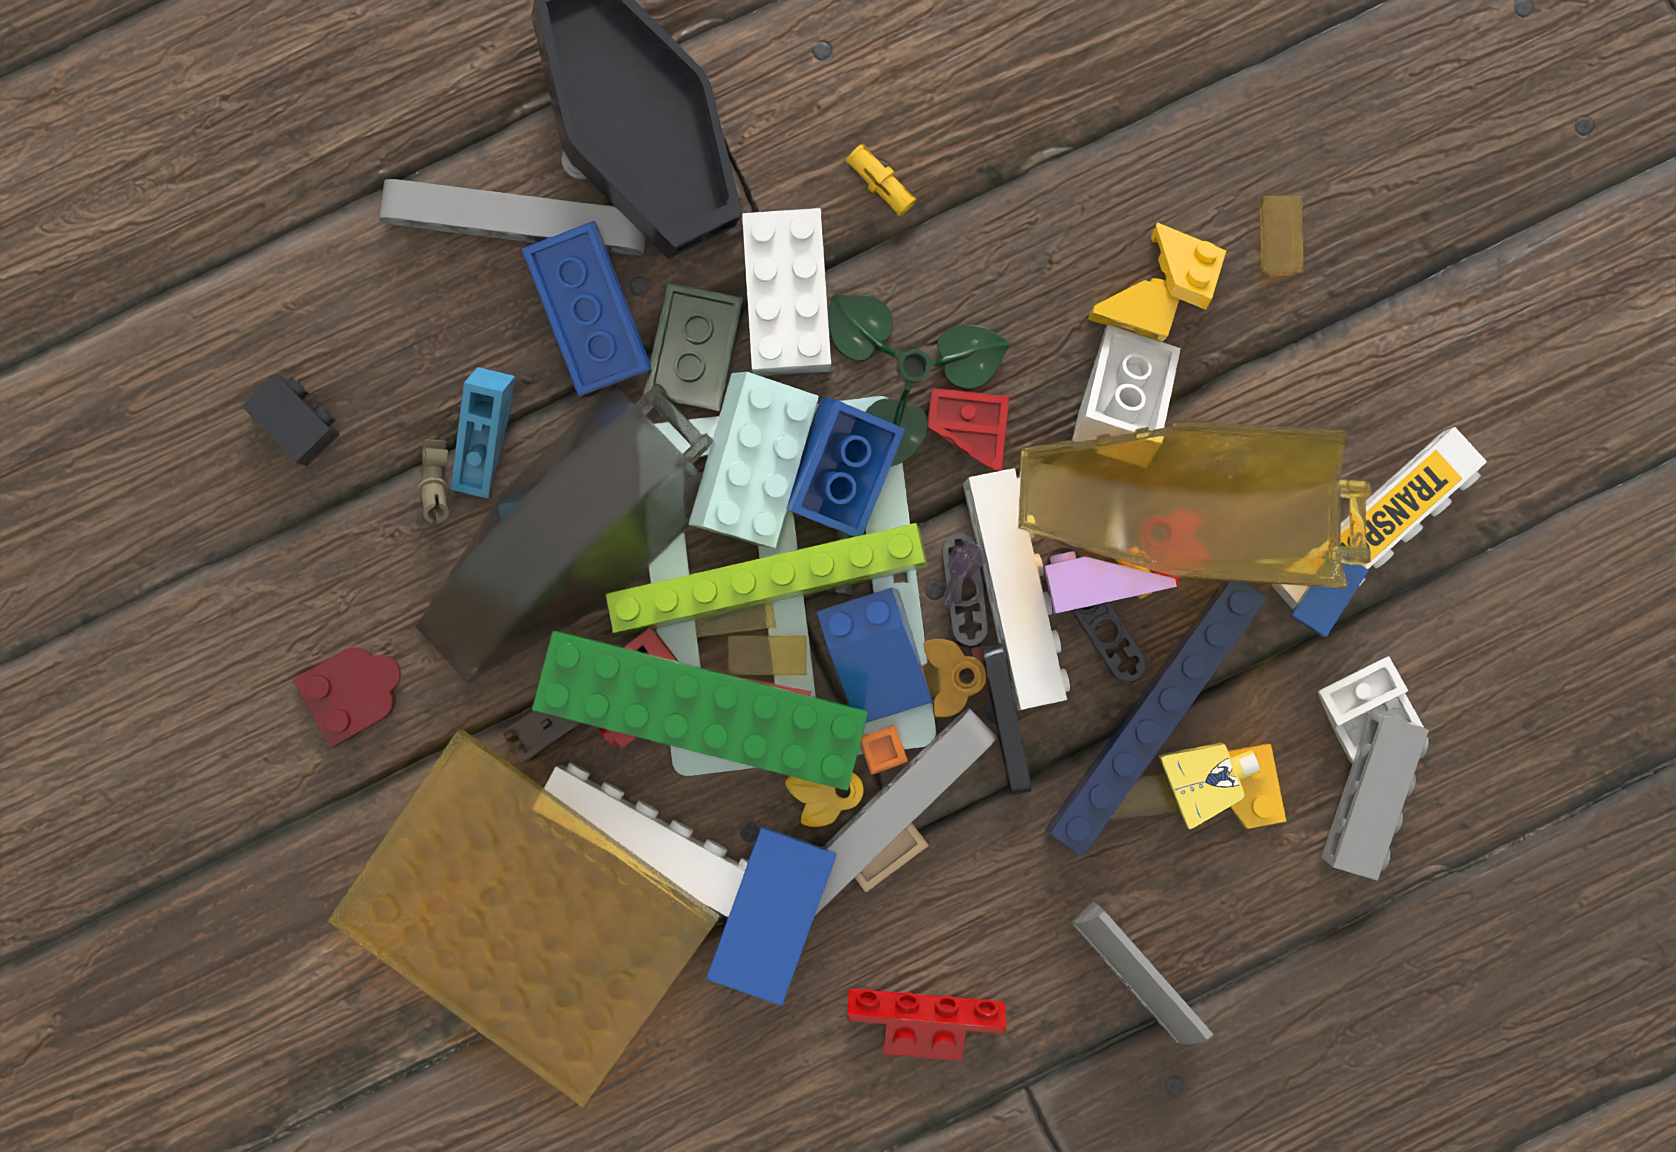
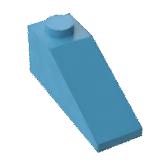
M477 367L464 382L451 490L487 499L490 497L511 411L515 376Z

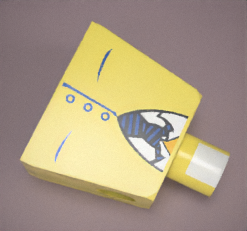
M1223 743L1158 755L1188 829L1198 826L1244 799L1245 793L1239 780L1261 772L1252 750L1230 758L1228 750Z

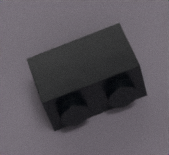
M275 374L242 407L296 463L308 466L340 435L332 426L336 420L320 404L314 408L305 398L309 392L294 377L287 380Z

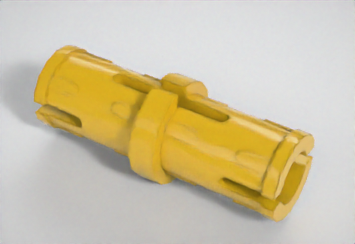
M864 144L859 145L847 157L846 163L850 164L869 184L868 190L872 194L878 193L899 217L914 205L917 198L912 196L894 177L895 172L891 167L885 168Z

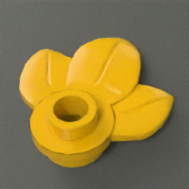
M852 773L849 784L851 793L846 798L840 797L835 787L792 776L785 782L790 793L799 801L806 803L802 812L801 823L810 827L826 826L833 823L841 810L855 807L861 801L864 793L863 783L855 773Z

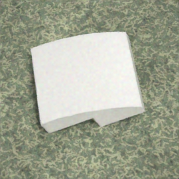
M1389 656L1318 691L1328 719L1351 764L1354 761L1371 710L1424 727L1405 694L1408 689Z

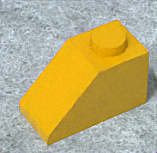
M1152 278L1150 282L1144 280L1096 304L1091 310L1088 320L1106 326L1109 324L1163 342L1168 337L1180 299L1169 295L1165 280Z

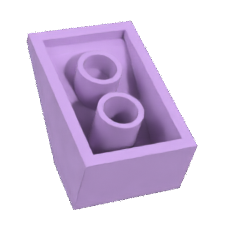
M1075 551L1051 556V564L1043 568L1054 614L1177 587L1174 578L1089 557L1076 559Z

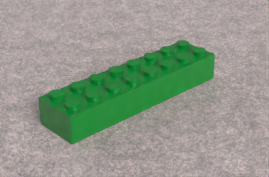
M558 630L552 632L532 708L534 711L847 791L868 712L864 709Z

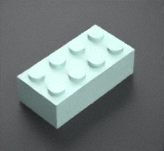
M749 372L732 373L689 525L754 545L776 548L819 396Z

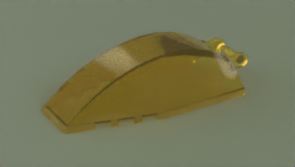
M1180 421L1174 422L1171 427L1153 430L1145 427L1136 429L1134 433L1111 437L1109 433L1098 435L1094 440L1072 443V440L1022 448L1017 528L1060 544L1179 578L1347 588V580L1342 563L1362 565L1371 562V550L1366 548V497L1371 494L1370 483L1340 480L1345 440L1347 438V432L1343 430ZM1340 497L1349 498L1350 547L1341 546Z

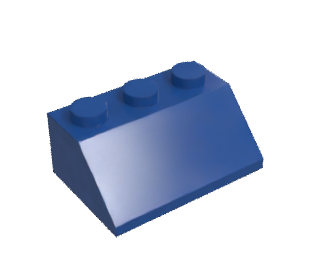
M822 397L808 432L787 510L854 537L863 535L905 429L836 399Z

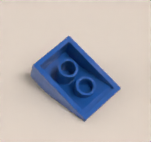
M888 588L817 611L828 651L849 704L852 707L864 709L868 712L865 723L933 703L898 589Z

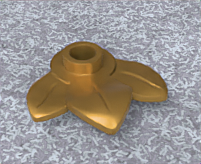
M927 640L923 643V647L929 662L922 665L931 696L935 698V716H953L964 708L968 696L978 693L985 685L987 677L985 667L978 659L964 656L960 647L950 640ZM965 668L971 669L974 673V680L970 683L961 681L959 677L961 670Z

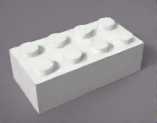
M821 208L742 213L753 374L769 376L830 372L831 358Z

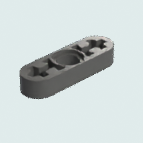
M955 533L945 540L941 549L951 630L957 642L962 645L972 646L982 642L988 632L976 542L971 536L965 533ZM956 540H961V544L964 547L969 546L970 553L964 555V566L973 565L974 573L959 572L951 576L950 568L957 569L958 562L956 556H949L948 549L955 546ZM967 578L974 583L976 592L971 600L961 601L956 598L953 586L957 580ZM978 603L979 612L971 611V618L973 623L980 624V631L975 632L974 639L970 640L966 633L959 632V626L965 624V614L962 612L957 615L955 606L969 607Z

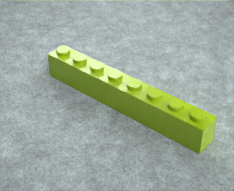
M916 523L612 592L606 594L613 633L626 636L644 632L648 628H662L928 566L919 527Z

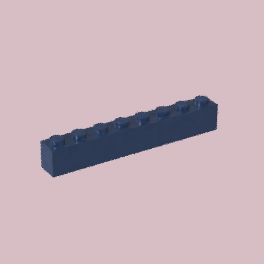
M1236 575L1225 577L1045 829L1047 832L1080 856H1084L1267 600L1264 595Z

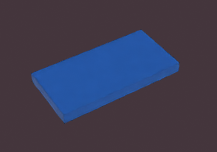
M591 221L521 249L578 396L652 369L596 221Z
M761 826L706 979L782 1006L834 864L836 852Z

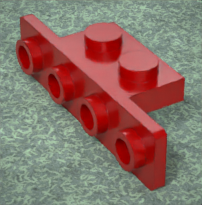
M849 989L847 1020L886 1024L883 1055L962 1061L966 1031L1004 1034L1006 1032V1006L1003 1001L923 995L910 992H887L872 989Z

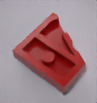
M932 388L927 429L992 471H1002L1009 396Z

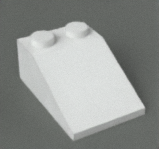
M1107 324L1080 406L1072 441L1146 465L1162 439L1181 348Z

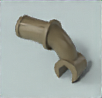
M425 439L422 449L423 478L417 487V495L423 503V517L425 520L432 523V512H434L436 523H440L446 520L449 515L446 503L449 493L448 485L443 480V467H446L448 450H445L446 441Z

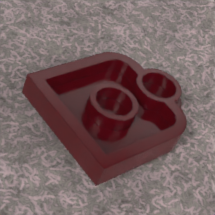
M348 648L293 679V682L328 744L333 748L380 722L393 712L396 704L393 690L400 681L401 671L398 663L389 656H373L362 648Z

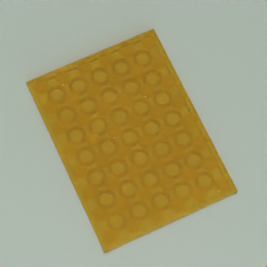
M461 729L454 735L334 910L328 922L580 1106L584 1107L715 925L720 915Z

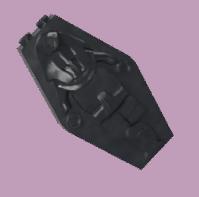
M534 0L531 14L561 146L569 161L668 260L735 228L742 216V210L711 83L704 70L635 0Z

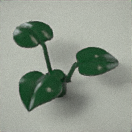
M835 294L832 296L829 304L828 325L835 346L843 355L853 360L863 361L869 358L874 349L877 348L880 352L898 360L896 371L899 378L905 382L898 403L892 399L884 398L874 402L865 411L905 429L891 467L908 459L919 448L926 435L927 418L923 409L915 405H905L913 384H917L925 379L930 373L931 366L945 365V376L953 385L963 389L977 388L993 376L1003 356L1009 349V343L997 333L980 326L962 324L947 329L938 338L937 348L943 358H929L925 352L918 349H912L903 353L881 343L890 336L893 329V320L889 308L880 300L866 295Z

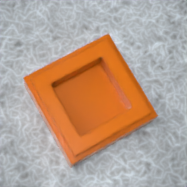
M895 724L862 736L860 745L871 775L908 762Z

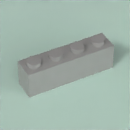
M1374 710L1370 711L1321 856L1332 867L1378 881L1381 871L1386 869L1390 860L1389 846L1393 835L1399 831L1402 825V808L1406 796H1409L1415 787L1416 777L1414 773L1418 761L1424 757L1428 748V729L1413 722Z

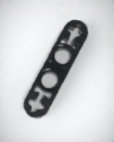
M1060 548L1053 551L1048 556L1046 560V565L1051 564V556L1072 552L1075 550H1072L1070 548ZM1075 551L1076 559L1081 558L1080 555ZM1110 602L1093 605L1087 610L1081 608L1071 610L1104 664L1116 679L1132 682L1143 675L1146 668L1144 655ZM1102 620L1111 621L1117 629L1116 636L1111 642L1104 643L1096 637V625ZM1123 639L1126 641L1127 646L1121 647V651L1127 658L1134 656L1137 661L1132 665L1135 672L1131 675L1127 671H1118L1117 666L1122 662L1116 652H1113L1109 657L1105 651L1117 646Z
M1001 643L981 647L982 660L986 671V680L1011 795L1030 792V777L1004 651Z

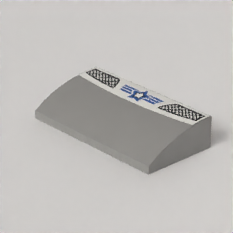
M1093 901L1071 921L1076 930L1173 1040L1180 1044L1189 1045L1206 1041L1214 1035L1098 904Z

